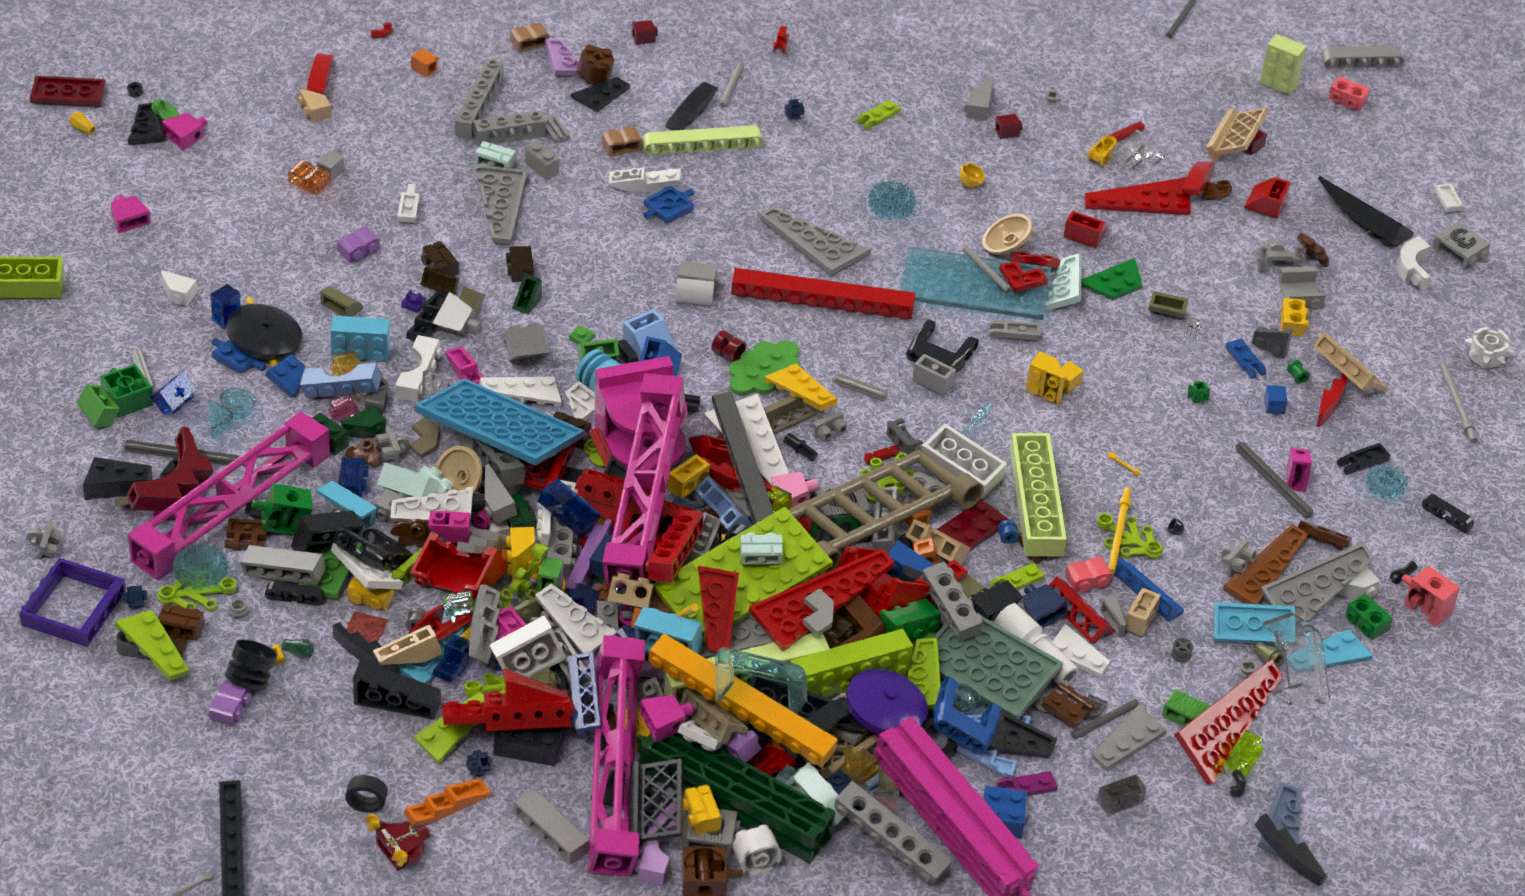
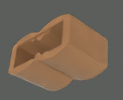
M533 23L527 27H517L510 31V41L520 53L544 47L545 39H550L549 33L541 23Z
M635 127L608 130L602 133V145L609 156L642 150V139Z

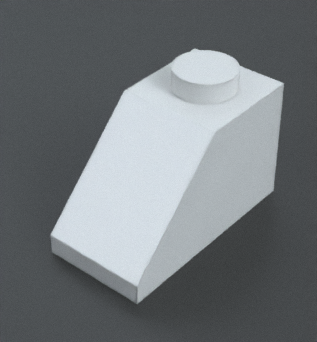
M162 270V286L170 302L188 306L197 294L196 280Z
M1366 567L1337 595L1357 599L1367 594L1372 598L1378 592L1380 580Z

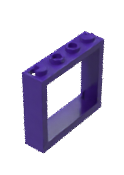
M59 558L54 566L50 567L46 577L41 579L35 592L31 593L25 606L21 607L22 610L19 612L21 625L88 647L123 597V593L126 592L125 579ZM63 576L107 590L81 629L36 615Z

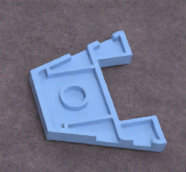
M966 715L980 723L982 715ZM1023 715V718H1019V720L1029 724L1031 716ZM957 743L956 751L1003 777H1013L1017 761L996 756L998 752L996 749L987 748L986 752L977 754Z

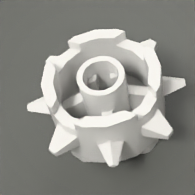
M1490 327L1480 328L1474 331L1473 338L1465 339L1464 343L1470 346L1468 353L1470 358L1481 368L1498 367L1505 363L1506 356L1514 355L1515 351L1509 348L1510 339L1507 334L1499 329L1497 332L1489 330Z

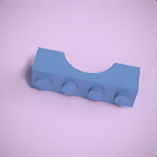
M377 363L358 364L355 369L342 376H329L324 372L323 367L309 368L304 370L300 386L307 398L378 392L382 375Z
M709 475L695 488L701 498L720 516L719 520L728 531L735 524H743L748 527L753 526L724 488Z

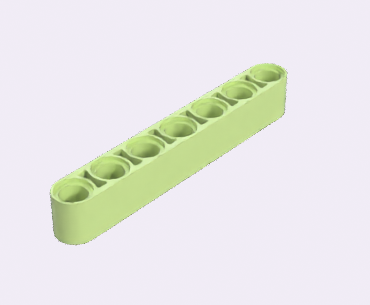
M757 126L649 132L643 135L642 142L645 153L647 155L654 153L655 155L667 154V152L685 153V151L700 152L702 150L759 148L763 145V138L760 128Z

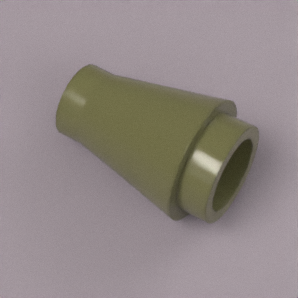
M1262 642L1257 643L1254 647V652L1264 662L1272 659L1277 667L1282 664L1284 655L1281 650L1265 645Z

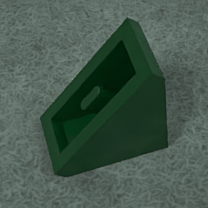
M524 274L512 308L530 314L542 298V280Z

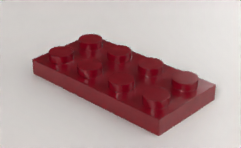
M35 75L30 94V103L101 106L106 81L105 79Z
M981 499L974 506L964 510L937 528V530L970 547L971 551L998 532V525L1002 521L1010 519Z

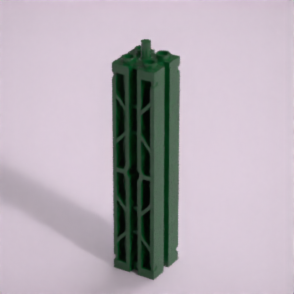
M680 733L671 735L659 742H655L652 735L648 738L641 734L638 735L636 742L640 744L641 749L640 765L682 759L683 795L686 789L708 785L718 809L736 811L737 821H740V826L746 830L767 825L772 831L779 848L797 858H801L806 863L810 864L819 854V850L822 847L824 848L833 837L834 827L831 825L835 820V810L824 807V804L718 748L713 751L704 749L701 743L688 741ZM670 767L666 774L672 777L677 771V767ZM656 770L647 771V775L651 776V778L658 773ZM664 776L658 780L662 784L668 781ZM672 783L669 788L676 791L677 786Z

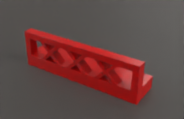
M1056 576L1048 585L1052 589L1057 587L1060 596L1066 601H1072V610H1068L1069 614L1064 617L1092 644H1095L1104 633L1109 636L1114 633L1115 629L1064 580ZM1076 613H1084L1085 622L1077 623ZM1096 625L1099 630L1091 637L1089 635V626Z

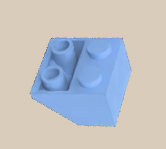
M655 309L623 322V339L629 343L640 357L646 336L665 340L674 347V341L665 319Z

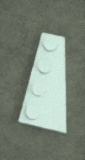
M1079 254L1061 260L1057 271L1058 277L1053 281L1054 288L1049 292V301H1046L1044 305L1046 310H1053L1081 301L1082 259Z

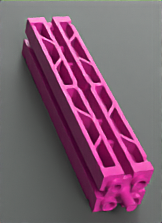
M911 716L900 722L895 729L891 727L879 734L878 746L874 749L872 758L876 763L880 764L881 769L987 896H1015V894L1031 896L1029 891L1032 888L1033 880L1037 877L1036 873L1039 865L1035 860L1031 859V855L926 731L917 724L915 718Z

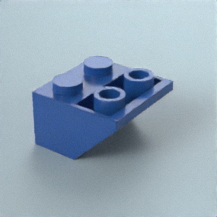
M646 336L640 361L669 356L673 363V375L677 376L682 353L665 340Z

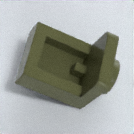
M529 593L524 595L525 602L513 607L526 624L530 623L531 617H540L541 604Z

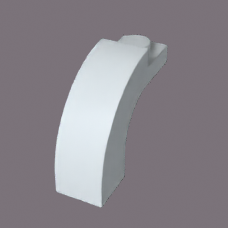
M1418 236L1406 242L1402 247L1397 269L1404 282L1411 280L1413 285L1422 291L1428 288L1430 275L1418 265V262L1428 258L1431 246Z

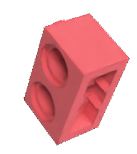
M1339 76L1331 86L1328 99L1360 111L1368 100L1370 88Z

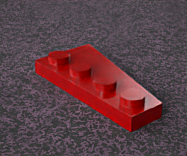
M698 566L706 649L711 652L728 654L739 573Z

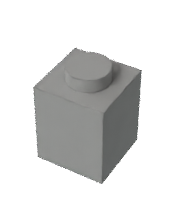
M328 151L316 162L317 175L330 181L344 171V157Z

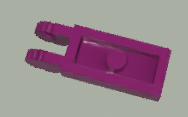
M1051 771L1012 778L1005 777L999 779L996 783L998 788L1027 791V796L1055 792L1058 788Z

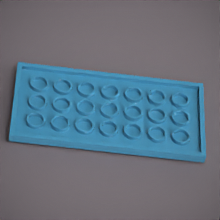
M465 378L415 405V412L464 433L468 437L482 441L484 444L491 445L500 451L513 455V457L520 458L531 465L539 464L584 437V430Z

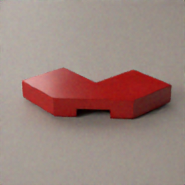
M1027 251L1011 252L1009 259L1019 263L1035 262L1045 267L1060 266L1061 261L1047 254L1036 255L1030 254L1031 252Z

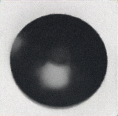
M266 304L240 306L230 314L227 321L226 332L232 344L245 354L258 359H285L298 350L302 339L301 328L291 315L277 307Z

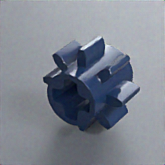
M798 99L788 100L789 104L784 106L786 117H790L791 120L801 119L800 115H804L803 102L798 103Z
M142 585L127 587V592L123 593L124 603L128 602L129 608L144 606V601L148 600L147 590H142Z
M473 751V755L467 756L465 766L470 771V775L485 776V772L491 771L492 760L487 755L488 752Z

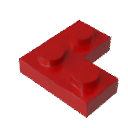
M1016 261L999 265V271L1014 293L1045 286L1048 283L1047 277L1040 268L1023 272Z

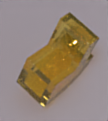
M850 744L844 748L845 759L844 763L839 766V769L854 783L863 784L879 773L878 759L865 748L858 751Z

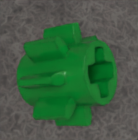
M1196 381L1193 385L1189 384L1187 398H1191L1193 403L1202 404L1204 400H1209L1211 388L1207 387V384L1202 381Z

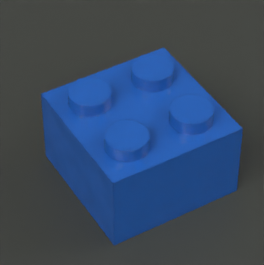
M985 786L983 800L1015 838L1022 839L1027 791Z

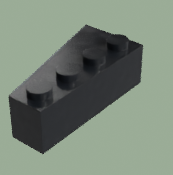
M362 660L358 663L353 676L354 705L435 720L441 703V689Z

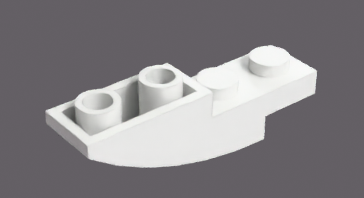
M644 167L616 170L609 173V186L624 191L658 193L665 189V187L681 185L682 173L680 168L647 173Z

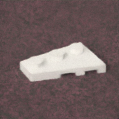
M1066 624L1053 640L1058 649L1078 668L1101 678L1109 667L1110 660Z

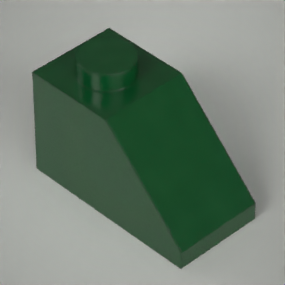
M372 406L342 420L341 427L349 431V437L375 438L376 435L385 433L386 418Z

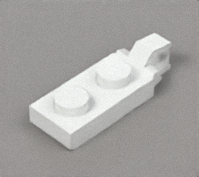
M408 184L407 192H401L398 222L416 223L420 199L419 193L415 191L416 184Z

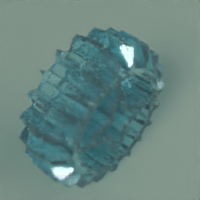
M888 179L887 182L881 181V183H876L875 186H872L868 194V204L871 211H875V215L880 214L881 218L887 216L888 220L890 217H893L896 220L897 216L902 219L904 215L908 216L909 213H912L916 204V196L913 188H909L908 184L903 185V182L898 183L896 180L892 182Z
M199 542L198 545L191 543L190 547L184 546L183 550H178V554L175 555L173 561L174 575L179 580V583H184L185 587L191 585L193 589L200 587L201 590L205 586L210 589L212 584L217 585L218 581H221L226 576L228 567L227 556L222 549L217 548L215 544L210 546L208 542L206 544Z

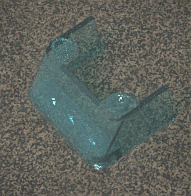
M723 647L717 652L715 656L716 701H721L734 684V671L788 684L789 710L796 714L807 702L806 672L800 665L728 647Z

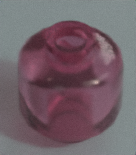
M343 394L330 401V409L327 411L332 420L337 419L338 422H341L355 415L357 406L351 396L347 397Z

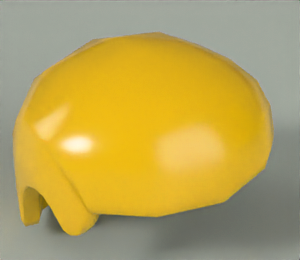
M969 162L961 166L959 179L965 187L976 188L983 184L985 174L978 165Z

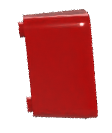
M430 532L410 574L415 579V583L420 586L428 585L451 592L458 591V594L475 600L480 585L485 584L492 587L506 573L509 565L497 549L489 547L482 554L457 550V547L451 541L442 542L439 540V534Z
M846 546L838 567L876 552L878 549ZM885 573L861 591L859 595L876 614L880 615V610L885 609L889 612L896 606L904 608L907 607L908 603L924 599L931 586L922 580L914 582L901 581Z

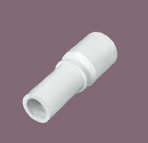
M1016 603L1010 604L999 613L994 621L995 624L1063 662V667L1053 678L1058 685L1061 682L1068 685L1077 677L1079 668L1058 649V646L1047 634H1043L1042 627Z

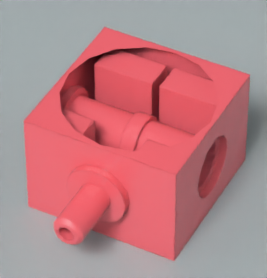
M1429 565L1414 578L1407 574L1402 577V581L1410 586L1405 606L1413 610L1412 607L1416 608L1424 602L1421 605V611L1430 615V619L1426 620L1434 626L1440 624L1453 613L1460 587Z

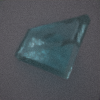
M210 400L208 401L211 440H216L234 425L233 412Z

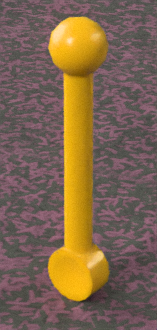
M1108 453L1109 459L1120 463L1132 471L1135 476L1140 474L1139 469H1134L1116 457L1115 453Z

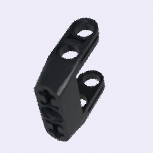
M927 319L914 336L906 352L907 359L916 363L923 354H926L956 369V374L963 368L964 362L968 361L972 356L973 350L977 349L979 339L973 336L968 337L956 353L927 342L936 327L935 321Z
M375 528L365 530L362 537L351 530H339L334 536V542L339 548L381 570L398 569L401 564L413 556L401 543ZM370 532H372L375 536V539L372 543H370L368 540V535ZM343 533L348 537L346 544H343L341 541ZM359 542L363 545L361 553H358L356 550Z

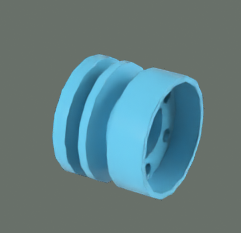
M600 349L592 350L579 363L576 370V380L595 393V369L621 364L611 359L609 355Z

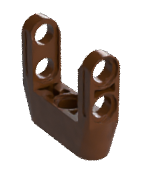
M859 594L837 610L838 613L840 612L844 617L855 623V631L858 633L842 642L839 646L886 633L883 622Z

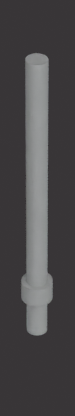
M1442 362L1440 368L1463 422V430L1467 433L1470 442L1476 443L1478 439L1474 432V424L1468 417L1447 363Z

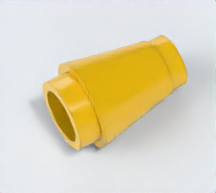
M74 112L71 115L69 123L72 128L89 135L96 130V126L83 113Z

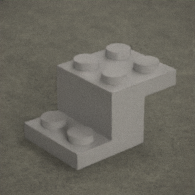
M539 323L527 324L528 326L520 328V325L509 326V329L502 334L503 342H506L509 361L546 357L551 353L550 345H547L544 325L539 326Z

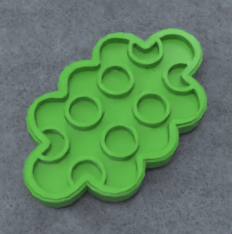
M787 340L780 341L777 344L763 341L757 343L754 346V350L743 352L741 360H736L730 364L729 374L732 377L730 380V390L734 394L741 396L748 395L753 391L762 395L772 393L776 385L765 383V376L787 368L790 365H800L797 359L798 345Z

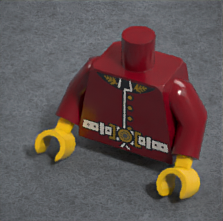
M369 814L364 821L366 824H369L367 827L369 831L376 830L377 846L397 871L406 865L416 866L424 854V840L431 837L430 831L426 826L416 830L408 821L386 823L380 821L378 816L374 814Z

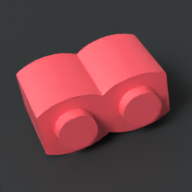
M1095 557L1085 562L1079 561L1067 565L1065 576L1070 586L1076 592H1087L1091 588H1104L1111 584L1112 573L1102 557Z

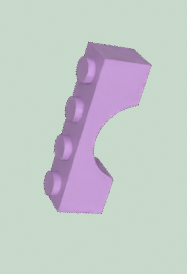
M669 805L665 810L671 814L677 806ZM661 813L655 822L661 825L668 816ZM672 820L665 829L667 831L677 830V823ZM655 825L649 827L647 834H652L657 827ZM670 838L643 843L641 850L643 857L637 860L635 872H638L639 881L663 886L669 870V857L660 850L659 846Z

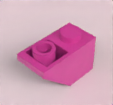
M430 511L428 527L446 541L469 543L470 513Z

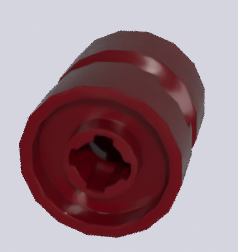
M722 330L715 336L711 349L718 355L724 356L725 359L734 362L741 359V354L746 351L747 344Z

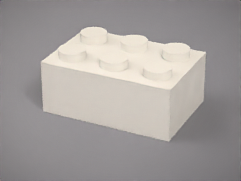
M545 616L489 645L503 673L504 669H509L529 678L542 669L551 667L566 659Z

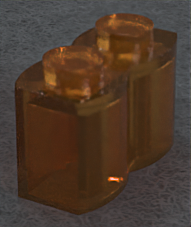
M300 160L288 171V182L318 195L330 184V173L325 169L313 166L310 162Z

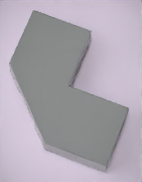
M818 589L804 599V603L815 613L803 619V625L816 637L830 629L833 623L834 601L821 589Z

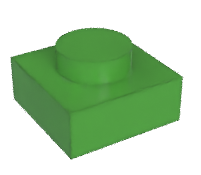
M579 325L569 335V340L579 345L580 343L590 342L595 337V333Z

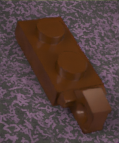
M1301 520L1298 528L1308 533V535L1315 536L1314 539L1321 542H1332L1333 546L1340 549L1348 548L1352 541L1350 536L1317 524L1313 525Z

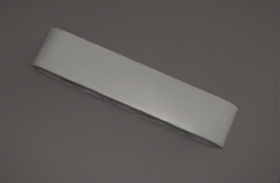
M1397 46L1327 47L1321 52L1326 68L1400 67L1404 63L1401 50Z

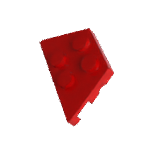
M761 739L758 740L761 750L746 762L768 775L797 764L796 759L793 760L784 751Z

